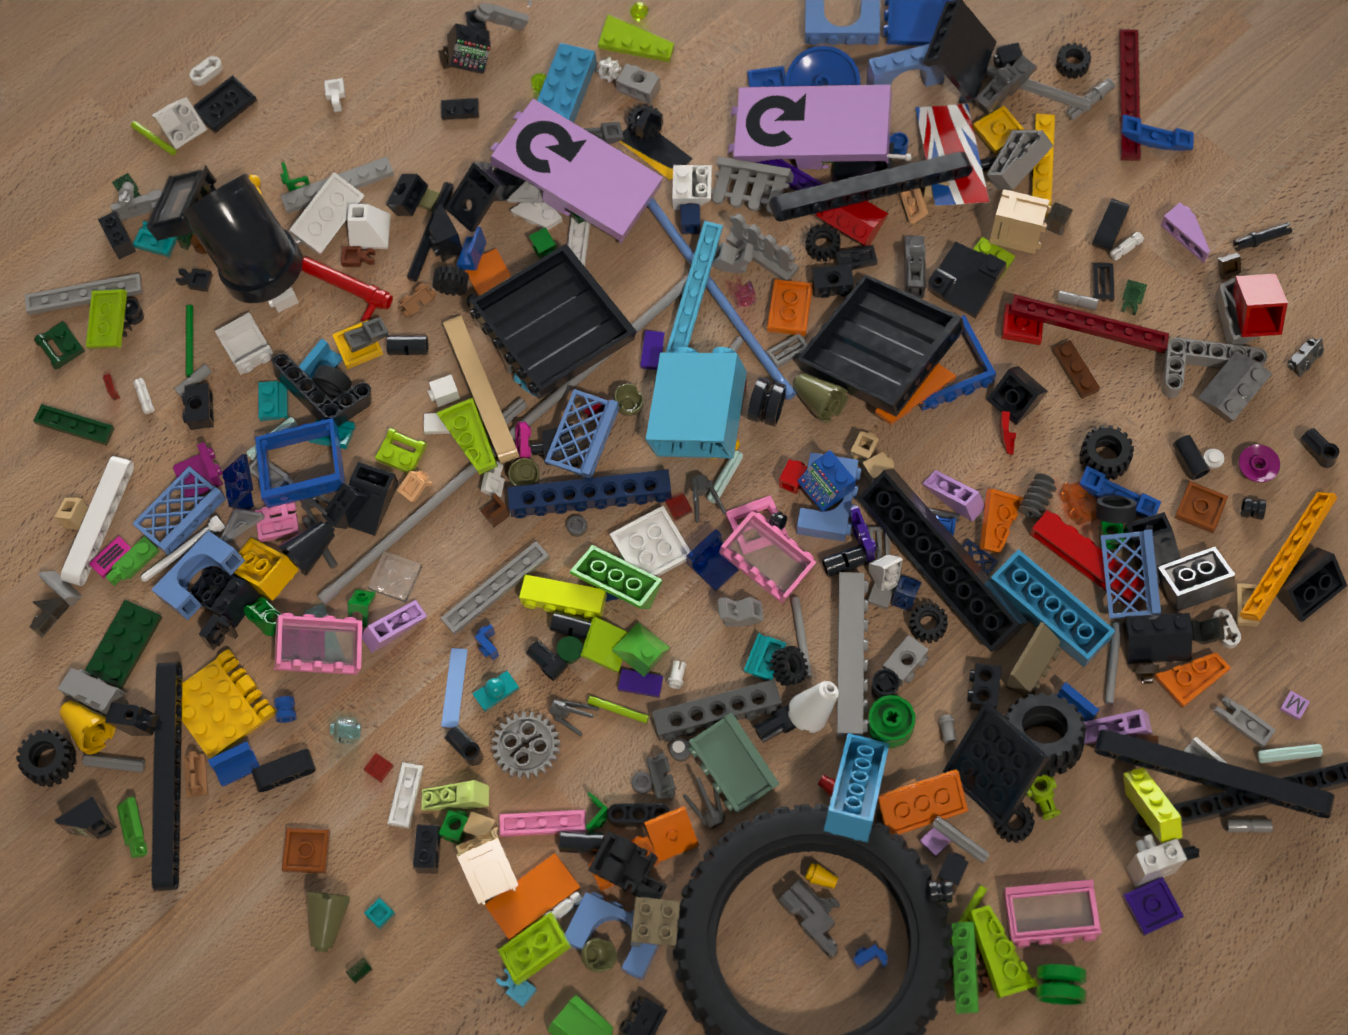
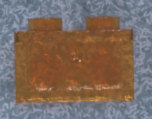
M1080 481L1070 485L1065 482L1062 485L1060 497L1064 503H1067L1071 520H1075L1078 526L1098 519L1095 515L1096 503L1092 495L1079 485Z

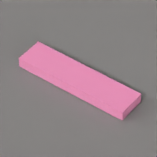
M585 810L500 814V837L560 834L561 831L586 832Z

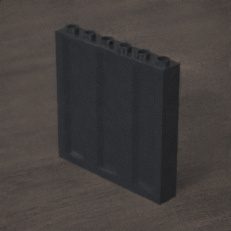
M567 244L470 301L469 314L472 319L479 322L483 333L490 336L494 347L497 350H501L505 361L509 365L512 364L516 369L515 372L519 379L527 383L530 393L532 395L535 394L538 399L546 396L635 340L636 329Z
M865 274L856 283L854 289L846 295L841 305L834 310L828 321L822 325L816 336L812 337L807 347L799 353L797 362L801 371L841 386L847 390L848 394L897 417L962 334L965 327L961 316Z

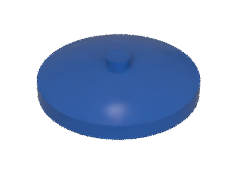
M816 46L800 53L790 64L785 78V87L861 84L859 70L853 59L844 51L831 46Z

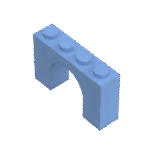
M805 0V44H879L880 0H861L860 18L854 24L846 27L835 26L826 19L824 15V0Z
M928 44L869 59L867 85H891L898 75L909 70L920 69L925 87L943 83L945 74L937 65L927 67L923 63L930 45Z
M810 452L808 468L824 454ZM837 457L855 480H860L861 468L858 467L859 460ZM855 486V490L846 495L841 504L833 510L822 512L800 508L797 534L845 542L846 535L851 534L852 523H848L849 516H851L850 508L855 506L852 504V498H857L858 486Z
M208 531L151 590L162 602L186 620H189L202 606L188 592L189 583L195 574L206 567L217 566L232 575L245 560L233 547Z
M585 892L565 936L571 947L581 952L584 944L591 939L597 927L605 922L619 921L626 924L632 931L634 911L632 910L631 913L623 910L624 906L614 901L610 904L604 901V897L598 893L592 892V894ZM641 943L640 947H632L622 966L623 972L643 981L660 945Z

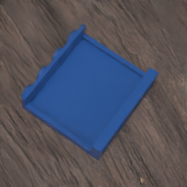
M885 0V6H888V10H885L884 21H888V25H884L883 37H887V44L914 46L930 44L945 3L952 0Z

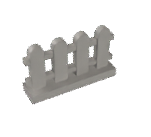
M718 156L716 164L720 171H716L715 176L718 179L715 189H711V195H713L712 199L717 205L723 204L725 198L731 199L730 202L734 208L741 207L743 201H747L752 211H758L761 204L767 205L768 213L773 215L768 204L770 199L777 195H782L785 189L788 190V183L793 182L794 175L791 169ZM730 180H736L733 193L727 192ZM748 183L754 184L751 196L745 195ZM766 186L772 187L769 199L763 198Z
M736 214L731 216L730 221L733 222V226L730 230L732 232L726 238V242L735 248H739L747 242L754 245L752 260L779 279L790 281L799 270V266L793 263L795 256L792 255L791 249L785 245L782 247L777 245L775 238L771 235L766 237L762 235L760 228L755 224L751 226L746 224V220L742 215Z

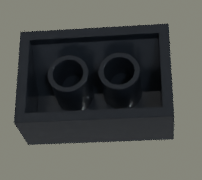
M1318 547L1315 548L1294 566L1277 593L1278 600L1298 621L1303 622L1348 586L1335 554Z
M1190 613L1126 616L1122 627L1127 664L1192 660L1193 632Z

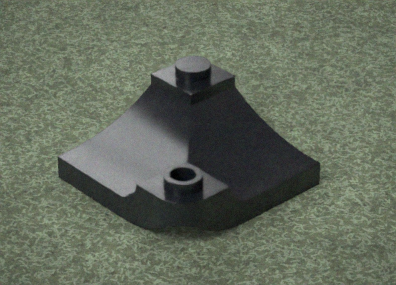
M956 241L939 268L929 278V289L939 299L976 319L1006 270V262L990 253L985 254L973 250ZM941 280L942 283L936 284L935 281Z

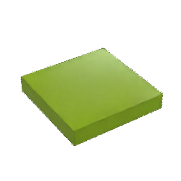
M597 617L593 618L580 657L613 672H619L623 659L612 650L628 632Z

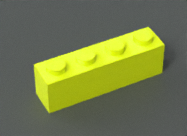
M525 575L519 596L521 604L526 608L535 609L538 607L550 613L559 611L572 616L580 615L588 620H592L595 617L602 619L607 597L606 591L599 588Z
M1139 768L1123 773L1126 796L1161 844L1182 838L1181 816L1144 768Z

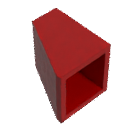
M1277 275L1236 276L1233 294L1241 337L1282 335L1288 302Z

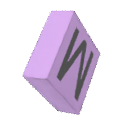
M1290 691L1279 710L1299 721L1310 701Z

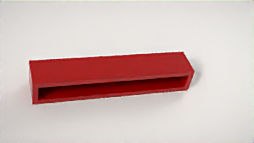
M1047 510L1032 527L1030 536L1106 591L1102 550L1090 538L1079 534L1075 527L1064 523L1056 513H1051ZM1107 553V559H1109L1111 555ZM1112 559L1108 564V569L1116 574L1123 565ZM1125 567L1118 577L1128 583L1135 574ZM1109 573V578H1110V580H1111L1114 576H1112V575ZM1137 576L1130 586L1137 592H1140L1145 587V584ZM1115 579L1110 585L1111 590L1117 595L1125 587L1118 579ZM1127 588L1120 597L1130 604L1137 595Z

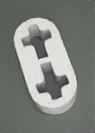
M210 56L190 71V78L193 84L202 86L217 76L223 69L220 59L216 56Z
M1218 609L1211 619L1217 618L1219 615L1222 618H1226L1224 622L1225 639L1220 640V642L1226 648H1235L1241 640L1240 631L1231 613L1226 609ZM1228 633L1231 637H1235L1233 642L1231 640L1226 639Z

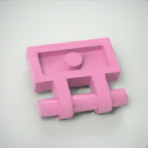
M295 502L270 508L265 506L260 510H255V512L262 513L265 516L264 520L256 524L260 542L294 536L300 533L297 514H289V511L297 510ZM282 513V516L271 518V515Z

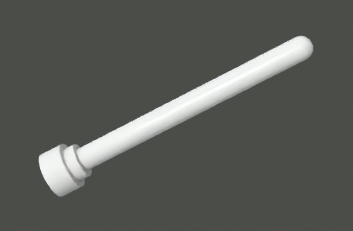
M215 515L210 519L206 528L142 574L141 580L146 582L190 550L208 531L211 533L221 532L226 527Z

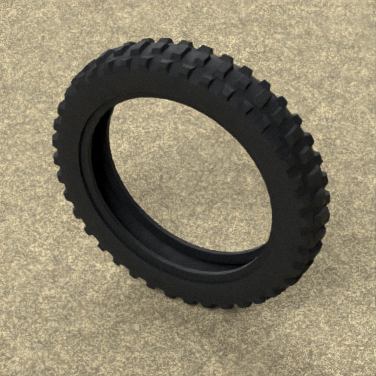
M809 804L794 805V809L791 810L788 806L773 809V814L766 811L754 816L752 822L747 820L734 826V833L729 831L718 840V846L714 845L704 853V861H700L697 867L693 869L691 873L693 879H690L688 884L684 885L681 893L684 898L680 902L675 949H673V959L678 961L679 969L675 971L677 981L682 982L684 987L682 996L685 1003L690 1002L693 1008L691 1015L695 1022L703 1024L705 1035H787L758 1021L732 995L723 978L717 959V930L722 912L731 894L746 876L756 868L777 857L791 853L824 852L849 859L876 876L895 899L902 913L908 936V964L904 980L898 992L887 1007L873 1020L858 1029L842 1035H924L927 1031L925 1026H927L930 1020H934L938 1013L936 1009L938 1001H943L947 990L944 988L947 980H950L952 972L948 964L949 960L954 956V947L949 943L953 935L952 925L947 924L946 919L949 914L947 903H942V901L928 903L926 899V882L932 881V870L927 864L922 865L920 863L921 857L914 848L908 849L906 847V841L903 840V837L898 833L890 834L889 828L880 822L872 823L868 842L825 832L824 827L829 806L824 804H816L815 808H811Z

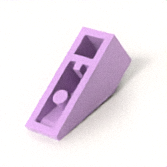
M1180 202L1164 216L1161 227L1204 263L1210 253L1209 247L1195 214L1192 213L1189 207L1184 206Z
M937 470L922 483L926 489L957 514L972 522L985 508V504L978 491Z
M414 600L367 626L362 633V640L371 653L420 623L427 615L418 602Z
M1143 709L1084 722L1086 724L1085 745L1096 743L1099 730L1102 729L1135 737L1136 734L1152 735L1149 715Z

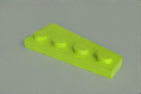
M608 14L598 47L599 49L670 62L674 43Z
M473 398L436 413L479 474L498 467Z
M988 905L967 912L970 922H973L975 925V937L997 999L1039 986L1036 980L1032 979L1028 973V967L1025 962L1021 961L1017 955L1013 942H1009L1004 933L1005 929L991 906Z

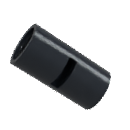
M387 336V354L428 355V336Z
M1191 435L1183 436L1173 443L1174 449L1192 480L1202 478L1210 472L1208 464Z
M862 545L822 558V564L828 577L868 564Z
M555 611L550 631L586 640L592 621Z
M561 831L559 852L597 854L605 839L604 833Z

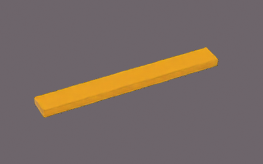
M1317 492L1240 612L1242 619L1254 621L1262 619L1337 500L1335 493Z

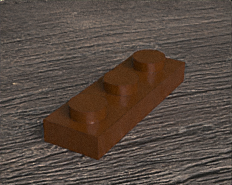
M1071 340L1053 347V354L1081 399L1100 390L1098 383Z

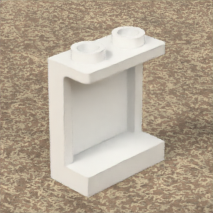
M250 312L215 331L240 375L252 371L262 363H267L275 356Z

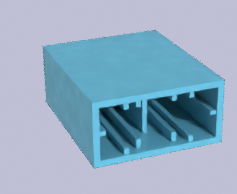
M678 347L674 353H660L646 434V441L657 457L734 458L747 375L741 359L734 350L727 347H717L713 349L712 353H698L695 349L689 347Z

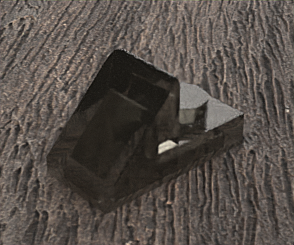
M61 598L33 601L32 603L42 613L33 619L29 627L42 638L69 606Z

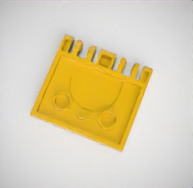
M230 649L223 651L214 661L183 682L182 722L209 759L230 749L276 714L275 709L272 705H269L267 699L258 702L253 708L250 706L262 695L260 689L256 690L257 685L249 675H245L246 670L244 668L238 669L230 677L227 673L239 665V661L234 659L235 656Z

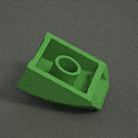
M575 995L551 1023L547 1031L551 1035H612L613 1027Z

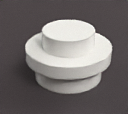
M1209 449L1203 456L1211 469L1219 468L1224 463V455L1217 449Z

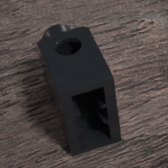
M558 427L543 431L542 443L531 444L532 456L544 454V459H546ZM573 429L571 432L575 438V430ZM569 431L562 434L559 438L562 445L573 440ZM575 444L564 448L567 457L577 453ZM562 450L553 453L551 459L558 462L565 459ZM577 458L570 460L572 466H578Z
M111 703L105 723L131 736H152L155 728L160 725L161 720L158 715L141 706Z

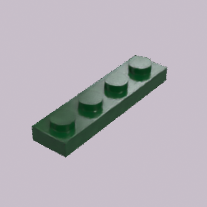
M41 404L33 420L37 425L106 446L115 429L113 425Z

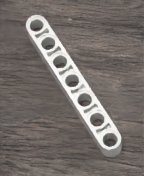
M115 456L110 458L61 571L62 581L78 586H83L86 583L92 569L89 563L99 553L133 473V461Z

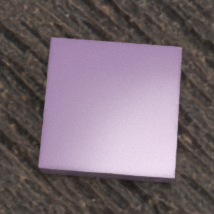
M932 828L920 840V843L935 858L951 842L950 839L935 828Z

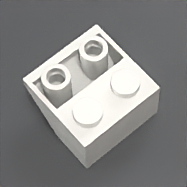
M673 165V210H681V205L687 203L700 204L701 206L711 201L712 165Z

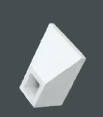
M187 97L169 104L151 115L175 149H178L207 130Z
M349 204V246H362V249H388L391 214L369 204Z

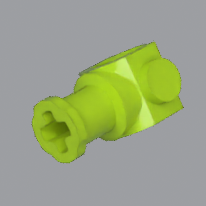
M1048 775L1037 777L1026 794L1027 797L1034 800L1035 804H1039L1043 813V820H1049L1061 814L1053 800L1055 797L1053 789L1056 788V782L1053 776L1048 777ZM1042 783L1045 786V790H1037L1034 784Z

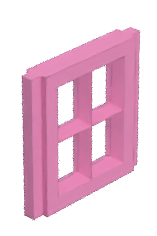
M771 495L727 511L726 516L732 531L734 532L738 527L736 520L748 516L751 511L756 513L768 508L771 515L777 513L778 510ZM749 526V527H747V528L744 530V532L749 531V530L754 529V528H752L751 526ZM784 527V529L781 530L782 535L789 539L787 531ZM759 532L760 538L747 543L742 534L736 540L743 556L773 544Z

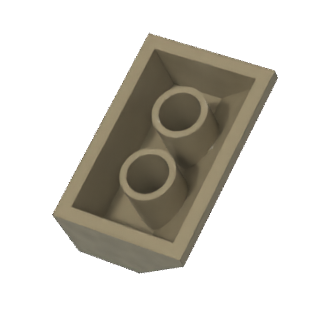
M1041 622L1010 673L1006 684L1008 689L1024 698L1031 693L1036 695L1041 686L1038 681L1041 676L1044 678L1047 676L1051 669L1048 664L1051 659L1055 661L1061 652V649L1058 648L1061 641L1044 623Z

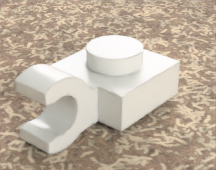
M343 78L324 81L327 100H332L334 112L342 111L340 98H345Z
M496 461L498 467L484 473L481 492L491 497L496 493L500 498L505 479L500 477L503 464Z

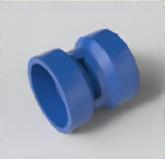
M897 132L891 135L890 143H894L893 154H907L909 140L906 134Z
M283 696L274 699V707L277 709L275 714L276 722L288 723L297 719L296 711L293 709L295 706L294 697Z

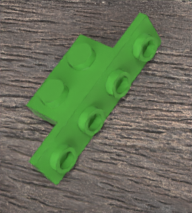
M973 922L952 923L954 956L951 958V963L954 966L952 985L955 989L956 1014L978 1013L975 925Z

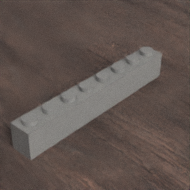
M839 572L838 739H846L848 733L862 737L863 732L867 733V720H863V712H867V699H863V692H867L868 679H864V672L868 670V659H864V652H868V639H864V632H868V619H864V612H868V600H864V592L868 593V580H864V573Z

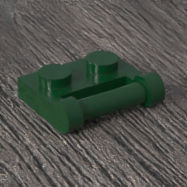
M63 321L44 334H39L34 338V342L48 356L54 369L61 368L85 352ZM48 341H54L63 354L61 357H57L47 343Z

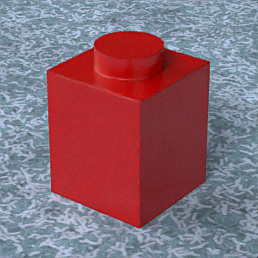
M789 459L779 478V487L797 495L801 488L797 481L808 467L801 461Z

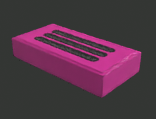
M118 536L89 565L104 579L112 571L111 567L131 547Z

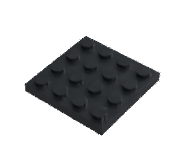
M984 703L943 772L958 770L963 791L1003 827L1007 826L1050 757L990 703Z

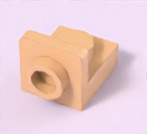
M410 471L397 491L409 501L416 502L425 487L431 486L432 482L423 471Z

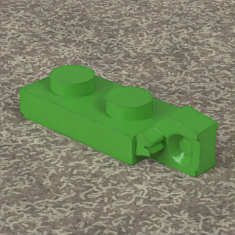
M144 536L111 567L112 571L106 576L107 580L115 586L122 579L124 581L128 578L131 579L159 553L158 548Z
M128 797L117 806L125 845H128L130 848L131 857L142 858L147 855V844L144 843L143 827L138 814L139 809L136 805L135 797Z

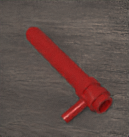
M303 257L301 271L353 294L369 304L360 320L361 322L370 320L376 308L387 310L391 306L393 296L388 291L380 290L375 285L370 286L309 257Z

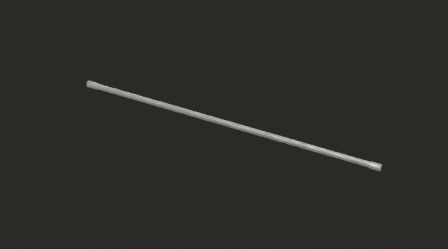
M688 276L683 278L667 295L632 324L636 329V334L674 300L683 295ZM611 355L560 386L520 422H527L528 426H531ZM515 426L510 430L513 440L515 439ZM492 445V451L494 453V456H496V451L494 449V446ZM471 463L345 574L318 595V598L325 605L330 602L346 585L478 472Z

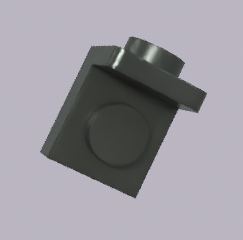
M1217 617L1202 622L1191 620L1192 641L1204 645L1225 639L1222 618Z

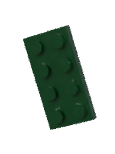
M124 600L85 671L92 677L99 678L108 684L123 689L158 627L162 616Z

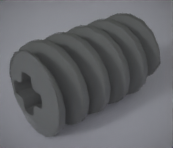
M1035 474L1034 480H1032L1030 487H1028L1027 493L1023 497L1024 500L1020 502L1018 510L1030 518L1040 519L1043 516L1040 512L1046 511L1044 506L1049 505L1048 499H1052V493L1056 492V487L1053 485L1055 484L1054 479L1046 474Z

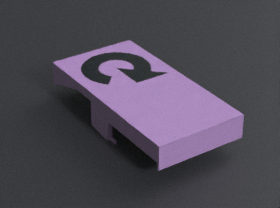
M891 85L739 88L738 106L732 107L731 117L737 115L735 143L729 144L728 154L734 152V159L748 162L795 159L798 169L821 170V168H829V165L822 164V162L886 161L888 163L892 111Z
M532 99L523 113L518 111L513 117V120L517 119V121L500 144L494 143L490 151H494L491 156V166H495L528 181L543 191V202L561 214L564 213L569 216L570 213L565 211L567 208L618 239L621 244L661 187L663 177L535 99Z

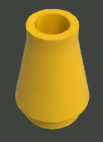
M810 863L804 879L808 880V883L834 889L839 877L818 863Z

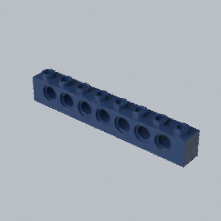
M669 469L507 487L511 517L518 519L525 518L528 515L564 514L567 511L573 510L583 512L590 508L625 507L628 504L635 503L637 505H644L652 501L663 503L672 499ZM648 486L655 487L652 491L646 490ZM629 488L635 489L632 493L625 492ZM610 490L615 492L613 495L605 494L607 491ZM588 493H594V494H595V495H594L593 497H591V498L586 497V494H588ZM568 495L575 496L571 500L565 499ZM549 497L555 498L552 502L545 501ZM527 500H534L532 504H525Z

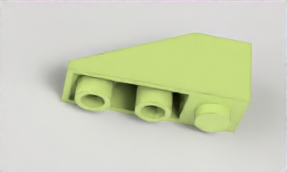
M476 780L422 789V811L471 810L489 807V785Z

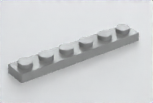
M384 157L337 175L358 189L394 176L388 158ZM329 178L280 195L287 214L306 208Z
M137 273L25 295L26 312L28 315L90 304L92 291L124 289L127 291V296L143 294L141 276Z
M535 541L442 616V622L454 635L457 634L519 584L525 575H530L550 558L549 555Z

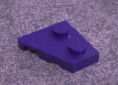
M858 505L851 507L853 534L858 544L862 545L867 561L875 560L874 551L877 550L874 539L870 538L868 527L863 520Z

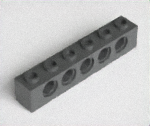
M774 679L652 711L659 741L669 742L675 740L677 736H692L697 731L706 730L731 712L737 721L745 718L746 720H753L758 715L764 713L772 715L782 707V702ZM761 698L764 700V703L756 705L753 703V700ZM740 703L744 707L741 710H734L732 706ZM714 709H721L723 713L715 716L712 714V711ZM695 714L703 716L700 721L692 720V716ZM679 719L682 721V724L675 727L671 725V722Z

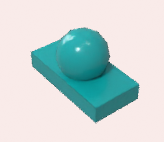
M506 671L497 678L489 679L485 686L473 693V696L483 711L486 712L519 690V686L510 673Z

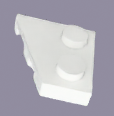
M545 202L520 203L510 210L513 216L522 217L526 222L532 225L535 224L541 229L546 227L549 230L562 222V217Z

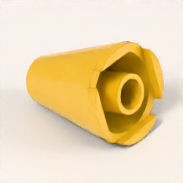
M75 700L67 701L61 706L60 717L79 750L86 754H94L107 746L104 743L108 738L112 740L116 728L105 723L106 716Z

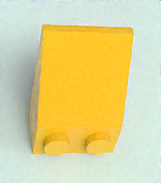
M250 538L238 552L245 561L233 575L246 581L259 594L273 601L288 582L293 579L299 569L286 555Z

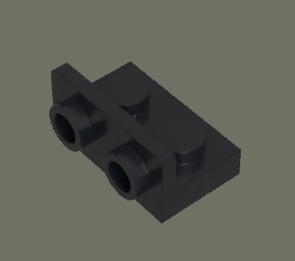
M215 614L211 616L199 633L207 647L215 650L217 646L223 643L225 634L234 639L238 637L235 627L231 625V621L223 615L218 617Z
M638 996L630 1005L629 1015L621 1022L618 1035H655L668 1010L647 997Z

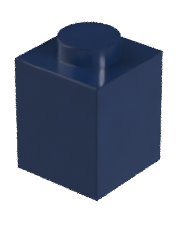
M687 203L681 205L682 234H701L700 204Z

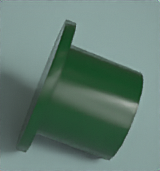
M564 637L558 642L556 651L558 656L565 660L567 664H573L580 658L583 644L575 637Z

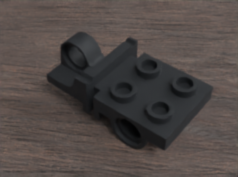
M608 831L588 869L589 872L626 891L631 886L630 892L632 895L640 898L660 899L667 887L663 883L649 877L658 859L657 855L650 852L647 857L648 851L637 846L634 842L620 835L617 836Z

